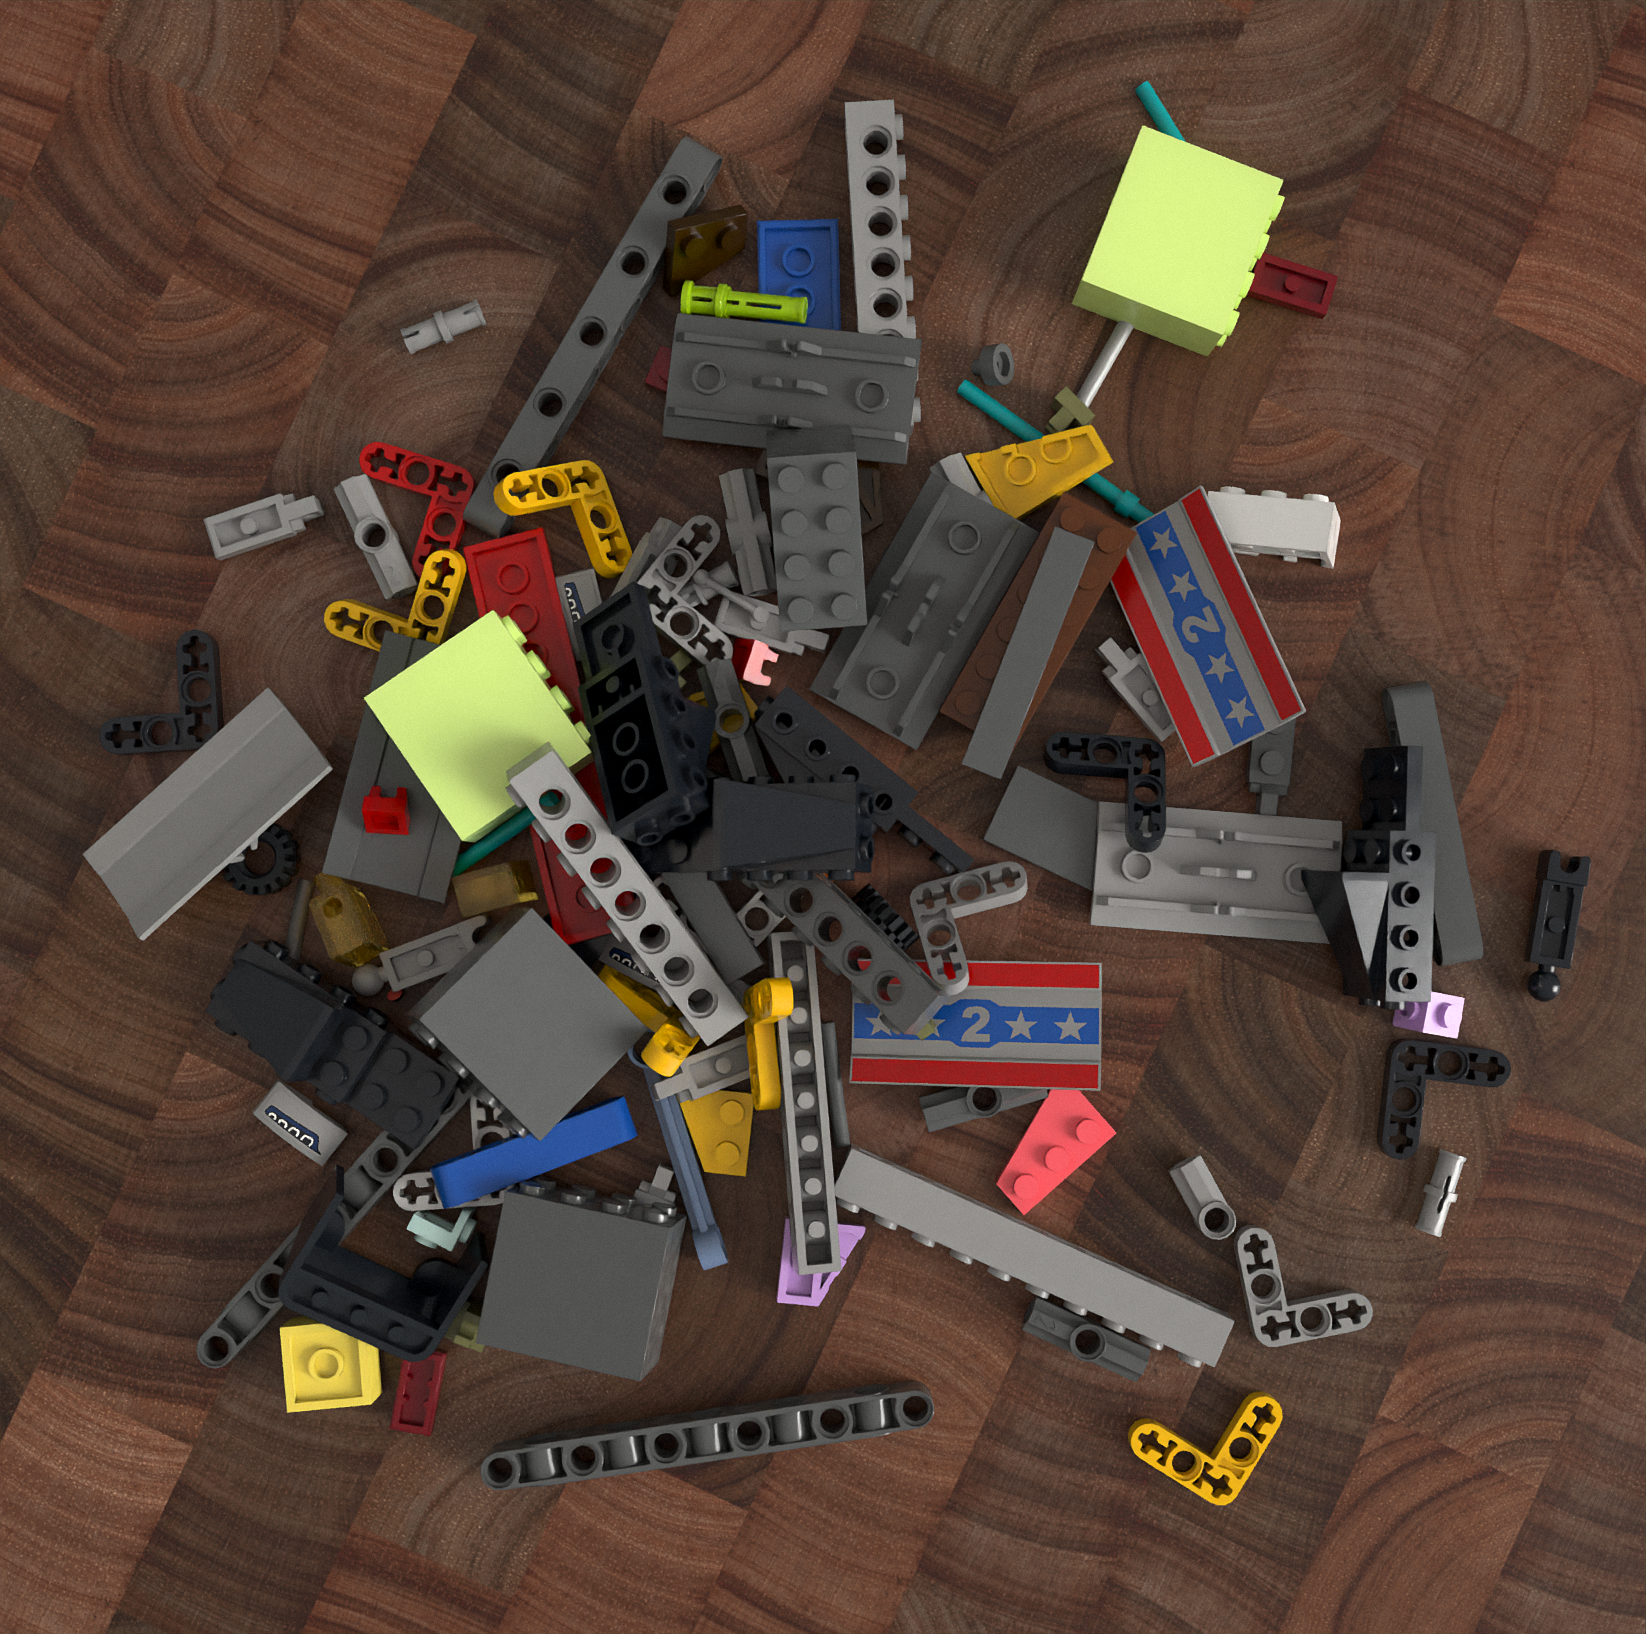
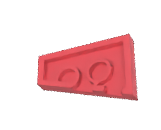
M1050 1089L1048 1098H1045L1040 1103L1034 1118L1023 1137L1018 1141L995 1183L1020 1212L1025 1215L1110 1140L1116 1132L1079 1090Z

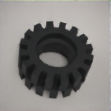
M273 823L258 836V842L267 843L274 851L275 862L273 867L264 874H256L248 868L244 859L241 862L227 864L223 868L226 871L223 877L227 882L234 884L232 886L234 889L244 891L245 894L268 895L282 891V887H288L293 882L290 880L291 877L297 876L299 869L296 868V864L301 862V855L297 854L296 851L300 847L297 841L292 840L291 836L293 834L289 830L281 828V825ZM247 846L241 852L244 855V857L246 856V852L249 849V846Z
M869 883L851 899L904 952L919 939V936Z

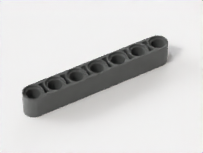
M1423 680L1386 687L1382 691V704L1391 747L1423 746L1421 831L1436 832L1432 956L1439 967L1480 960L1483 957V942L1431 686L1428 681Z

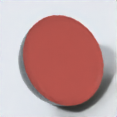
M391 989L387 994L388 1000L398 1002L403 996V991L400 990L393 993Z

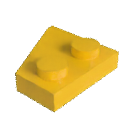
M720 1089L693 1101L679 1102L704 1172L746 1177L754 1109L751 1092Z

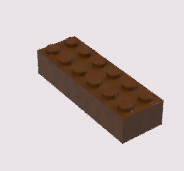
M1063 492L939 710L940 713L972 731L975 730L1054 527L1094 541L1095 543L1013 750L1137 534L1134 530L1066 492Z

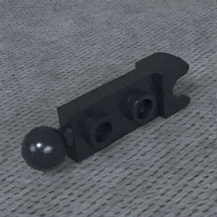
M1543 850L1539 855L1535 877L1538 881L1524 961L1539 964L1538 971L1531 974L1527 981V990L1535 1000L1540 1002L1553 1000L1561 990V982L1555 974L1556 967L1571 969L1584 886L1588 885L1591 859L1588 856L1571 857L1567 870L1564 872L1560 866L1561 854L1559 851Z

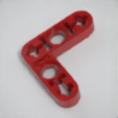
M373 442L365 446L360 453L359 464L362 471L369 478L382 484L431 498L412 560L413 569L421 578L424 569L423 560L425 558L428 559L435 552L436 548L432 544H428L430 538L440 544L450 545L449 549L458 552L467 522L462 518L463 513L477 488L476 481L468 470L451 463L383 442ZM381 452H384V457L390 463L399 465L398 479H393L397 473L388 467L380 466L378 472H375V467L370 463L371 458H379ZM418 463L426 465L429 469L427 481L420 485L411 484L407 477L410 467ZM442 469L443 471L440 476L451 482H456L458 476H461L462 482L467 486L466 491H458L456 496H452L453 491L449 487L437 483L438 470ZM437 484V491H432ZM443 514L452 515L456 521L454 531L447 536H440L434 530L436 518ZM449 558L441 562L442 575L440 582H443L444 578L450 575L452 568L449 566Z

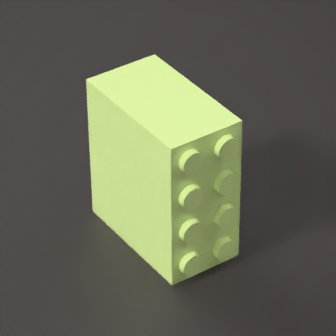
M1142 125L1072 304L1117 322H1128L1137 330L1208 357L1216 345L1219 347L1223 346L1227 336L1230 337L1236 325L1240 312L1233 309L1238 308L1242 297L1245 298L1255 275L1251 271L1257 259L1260 260L1270 237L1266 233L1271 222L1276 220L1285 197L1278 195L1283 179Z
M494 610L364 697L460 839L474 843L527 807L526 805L520 809L507 793L505 787L510 785V782L508 781L506 771L549 741L573 775L594 761L589 740L591 735L587 730L586 724H583L582 721L575 724L569 715L575 711V708L557 685L551 689L546 682V679L552 675L545 664L533 650L526 653L522 645L528 640L515 621H512L509 615L501 618ZM552 789L546 790L542 793L540 797H542L544 794L551 791Z

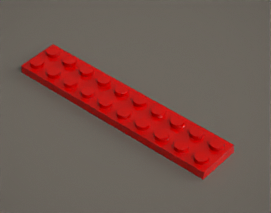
M540 527L463 547L479 618H482L492 610L501 618L509 615L528 640L522 645L526 653L533 650L552 676L547 678L546 682L551 689L557 685L575 708V711L569 714L575 724L579 721L586 724L577 688L582 685L561 605L555 579L556 574L545 530ZM595 761L575 773L574 776L608 821ZM556 789L551 790L560 801L563 793ZM579 823L573 824L566 830L565 837L570 840H579L585 836L588 827ZM531 824L529 829L554 931L567 945L613 934L606 923L611 919L603 906L597 910L594 909L581 890L587 886L578 873L571 877L556 857L561 853V850L553 840L545 843ZM604 857L598 858L592 863L590 870L594 873H604L611 867L612 860ZM622 892L616 898L615 903L619 906L632 904L634 902L633 892Z

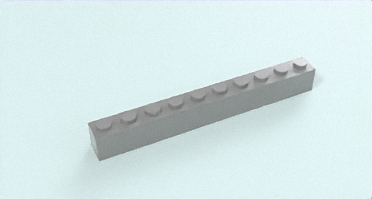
M852 1143L834 1180L835 1196L837 1197L836 1204L855 1213H858L860 1208L874 1213L873 1220L892 1230H896L898 1225L913 1231L911 1235L913 1239L927 1246L934 1247L936 1242L951 1248L949 1254L952 1257L967 1264H972L974 1259L989 1265L987 1272L1002 1280L1010 1282L1012 1276L1027 1283L1025 1289L1037 1296L1048 1299L1051 1293L1065 1300L1063 1306L1077 1314L1086 1316L1087 1312L1091 1311L1103 1317L1101 1320L1102 1324L1117 1332L1124 1333L1126 1328L1141 1334L1139 1337L1141 1342L1157 1350H1162L1164 1345L1179 1351L1177 1357L1192 1366L1200 1368L1203 1362L1215 1367L1235 1322L1227 1312Z

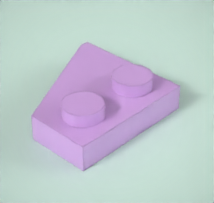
M785 1216L776 1301L778 1303L819 1306L827 1294L830 1284L839 1275L840 1271L807 1275L795 1273L793 1271L789 1217ZM837 1222L841 1270L846 1264V1259L852 1249L865 1234L864 1224Z

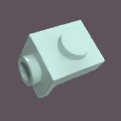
M465 1207L456 1224L428 1210H420L413 1214L407 1230L415 1233L414 1239L427 1247L437 1248L439 1245L452 1251L459 1242L467 1244L478 1222L472 1219L476 1207Z

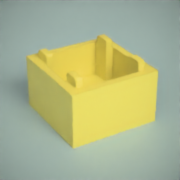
M306 1316L292 1317L280 1327L287 1413L371 1405L382 1393L379 1348Z

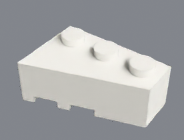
M1229 486L1221 487L1220 492L1208 491L1210 503L1233 553L1258 556L1259 553L1283 555V561L1297 562V557L1322 559L1321 567L1334 568L1341 520L1335 502H1328L1329 498L1327 496L1305 494L1303 499L1286 498V493L1274 490H1264L1261 496L1247 495L1244 489Z

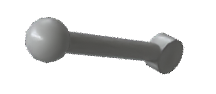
M698 569L694 572L693 580L696 584L707 585L753 614L755 621L763 623L768 620L769 610L765 606L756 607L711 579L708 572L704 569Z

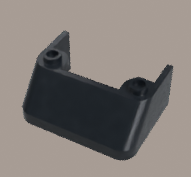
M336 1164L302 1220L279 1280L278 1294L280 1301L285 1307L403 1360L409 1362L423 1361L434 1353L489 1265L485 1235L479 1231L475 1233L457 1264L443 1258H429L417 1266L410 1278L338 1245L345 1232V1221L343 1215L337 1210L344 1198V1167Z

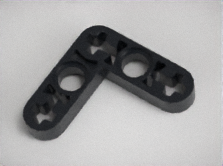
M191 630L181 635L177 642L176 655L180 713L115 717L107 720L99 732L100 744L106 751L118 755L197 751L224 727L220 655L218 643L213 636L200 630ZM196 639L199 640V643L207 645V651L200 653L199 660L200 666L209 667L208 673L203 671L189 672L190 666L198 668L197 657L189 653V647L196 646ZM202 678L208 681L211 690L205 700L198 702L191 697L190 687L194 681ZM192 707L199 709L211 708L212 710L211 714L203 712L204 725L211 726L212 732L205 735L203 742L201 737L195 736L193 733L194 728L201 726V714L192 713ZM161 722H166L172 730L171 739L164 745L156 744L151 735L154 726ZM121 726L123 731L140 732L141 740L125 739L122 741L121 747L119 742L112 740V735L119 733Z
M1057 732L1050 736L1047 740L1043 758L1044 763L1053 772L1125 779L1126 841L1131 848L1138 852L1148 853L1156 850L1161 845L1166 831V767L1163 747L1155 740L1139 737L1076 732ZM1058 748H1066L1068 758L1060 757ZM1081 748L1087 749L1084 760H1080L1082 752H1080ZM1097 749H1107L1113 753L1115 760L1111 763H1101L1095 759L1093 752ZM1140 754H1146L1148 760L1151 761L1147 774H1141L1143 760L1139 757ZM1141 787L1149 788L1155 793L1156 800L1149 803L1142 802L1137 799L1134 791ZM1143 816H1149L1148 831L1152 833L1151 837H1144L1142 830H1139Z
M1398 1039L1393 1042L1387 1050L1377 1129V1144L1380 1150L1398 1160L1407 1159L1417 1151L1420 1141L1427 1080L1483 1087H1499L1509 1079L1511 1073V1065L1508 1058L1501 1052L1486 1048L1414 1039ZM1410 1046V1053L1428 1057L1427 1065L1410 1062L1407 1069H1405V1063L1398 1061L1399 1053H1406L1407 1047ZM1452 1051L1456 1054L1459 1064L1455 1072L1445 1075L1438 1067V1060L1443 1053ZM1490 1057L1491 1063L1498 1065L1497 1073H1490L1489 1079H1487V1073L1469 1069V1061L1486 1064L1489 1062ZM1401 1087H1407L1413 1094V1102L1405 1110H1397L1392 1103L1393 1093ZM1391 1114L1401 1118H1410V1124L1401 1122L1400 1133L1407 1137L1406 1144H1399L1398 1151H1395V1145L1390 1144L1388 1141L1389 1136L1397 1135L1399 1124L1398 1122L1390 1121Z

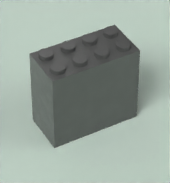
M850 425L766 431L767 468L780 632L867 625L857 456Z
M514 907L405 1014L413 1022L408 1027L412 1034L425 1046L429 1045L433 1049L437 1046L443 1052L438 1057L440 1062L455 1076L459 1075L462 1079L468 1077L472 1082L468 1087L469 1091L485 1106L488 1104L492 1109L497 1107L501 1111L497 1119L511 1133L517 1134L523 1140L530 1136L538 1141H541L648 1030L533 908Z
M534 1176L532 1180L522 1181L519 1185L505 1191L476 1343L641 1381L659 1362L687 1215L676 1213L677 1207L671 1204L653 1202L652 1207L636 1204L637 1198L626 1194L613 1193L611 1198L596 1195L597 1189L590 1186L572 1185L571 1189L556 1186L557 1180L544 1176Z

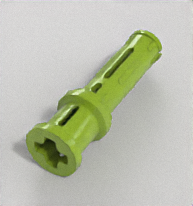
M686 280L682 287V314L715 316L728 319L730 316L799 322L800 324H805L807 317V297L800 298L767 293L732 291L731 286L720 283L718 287L695 285L692 280ZM702 299V300H712V301H711V302H703V301H698V300ZM732 302L739 303V305H732ZM751 304H755V305H766V306H776V307H782V308H781V309H773V308H763V307H752V306H750V305H751Z

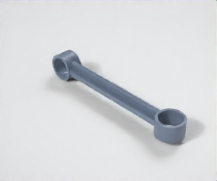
M648 1028L647 1032L655 1033L650 1028ZM633 1045L627 1053L630 1060L636 1066L643 1069L691 1224L693 1240L701 1266L705 1271L729 1263L725 1243L714 1218L677 1095L674 1094L655 1102L650 1089L651 1085L670 1077L661 1075L651 1069L636 1055Z

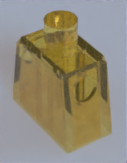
M529 860L505 862L452 877L463 920L539 900ZM516 875H517V877H518V879H519L520 889H519L518 884H517V881H516Z
M322 872L313 878L320 895L309 901V907L331 960L355 969L379 957V953L391 949L361 890L343 883L341 877Z

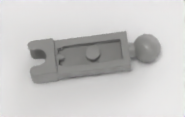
M485 913L379 953L383 966L377 967L373 964H364L358 967L352 977L354 989L360 995L374 996L382 990L384 983L389 981L394 993L449 972L479 942L477 938L480 928L491 923V916Z

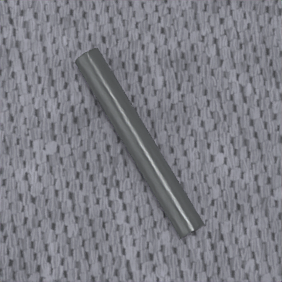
M302 878L298 880L285 946L290 950L288 956L297 961L300 958L315 881Z
M826 1022L821 1023L833 1142L834 1147H845L851 1144L835 1023Z

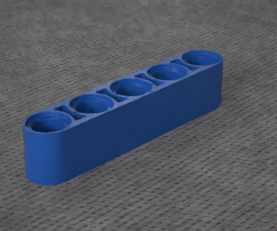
M621 1095L565 1115L541 1141L530 1136L523 1140L515 1134L442 1161L429 1169L442 1206L446 1209L624 1143L636 1137L638 1133L625 1096Z

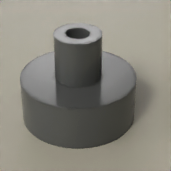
M1004 343L984 346L979 359L972 361V372L975 376L981 375L985 384L990 387L1009 384L1014 374V360L1011 350Z

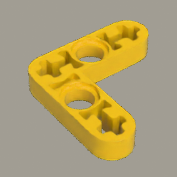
M581 460L515 472L507 475L494 488L493 496L496 505L502 512L508 515L517 516L570 505L595 571L605 578H615L624 572L632 556V550L605 476L600 467L589 460ZM580 476L581 479L588 480L589 486L587 483H579L571 487L570 482ZM542 478L550 479L555 483L558 489L557 497H552L544 491ZM529 488V493L520 500L517 496H511L509 493L510 489L512 492L517 493ZM591 510H596L603 515L606 522L605 529H600L593 524L590 518ZM606 536H609V537H610V540H609V541H608V538L605 539L603 542L600 541L601 539L605 538ZM607 553L610 556L615 555L617 558V562L615 560H609L607 558Z
M453 549L439 550L428 557L409 619L346 598L333 602L327 607L324 613L326 628L337 637L380 652L382 642L377 640L373 632L374 626L379 620L390 623L394 633L416 639L422 638L426 626L438 627V632L434 629L428 631L425 641L442 645L445 643L466 574L465 560L460 553ZM446 558L450 559L449 566L455 569V573L447 575L442 584L443 588H450L449 593L442 588L429 587L430 582L432 584L440 582L442 570L437 568L436 565L437 562L445 561ZM430 595L437 596L443 602L444 612L440 618H431L424 611V601ZM347 608L349 609L348 616L352 619L364 620L366 619V614L369 615V618L364 626L351 623L342 627V619L336 617L337 612L344 611ZM418 621L426 626H418Z
M605 964L598 977L645 1026L655 1032V1035L641 1052L643 1061L657 1073L664 1076H672L701 1037L698 1035L692 1039L679 1021V1018L684 1014L673 1005L668 1007L660 995L652 989Z
M789 977L765 978L746 989L743 995V1007L749 1016L744 1020L751 1094L757 1111L778 1109L781 1103L774 1023L790 1016L793 1011V989Z
M1260 1391L1249 1394L1237 1410L1211 1455L1150 1418H1142L1133 1423L1128 1432V1441L1133 1452L1143 1461L1210 1503L1226 1505L1237 1497L1279 1428L1283 1418L1282 1409L1279 1403L1268 1393ZM1268 1403L1267 1409L1270 1411L1271 1416L1268 1419L1261 1417L1257 1421L1254 1428L1260 1433V1436L1256 1438L1248 1429L1243 1428L1242 1425L1246 1422L1252 1428L1257 1419V1416L1253 1413V1408L1256 1405L1263 1408ZM1154 1430L1153 1435L1158 1443L1166 1447L1162 1461L1158 1460L1162 1457V1453L1153 1445L1147 1444L1144 1449L1141 1448L1142 1442L1139 1439L1141 1433L1148 1435ZM1238 1437L1247 1438L1251 1442L1250 1453L1242 1459L1234 1458L1229 1453L1231 1442ZM1180 1451H1188L1194 1455L1193 1467L1186 1472L1176 1471L1172 1467L1173 1457ZM1203 1468L1216 1479H1220L1224 1474V1480L1228 1485L1225 1490L1217 1488L1213 1493V1487L1210 1482L1201 1476Z

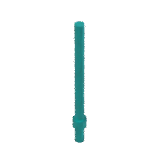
M967 379L958 388L957 393L1023 441H1033L1045 436ZM1098 473L1082 481L1083 484L1115 506L1113 510L1125 519L1129 516L1140 523L1154 515V513L1138 503L1140 501L1139 497L1128 489L1126 492H1123Z

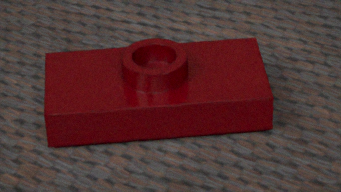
M436 1348L430 1357L419 1362H409L402 1359L389 1429L431 1436L434 1429L448 1350Z

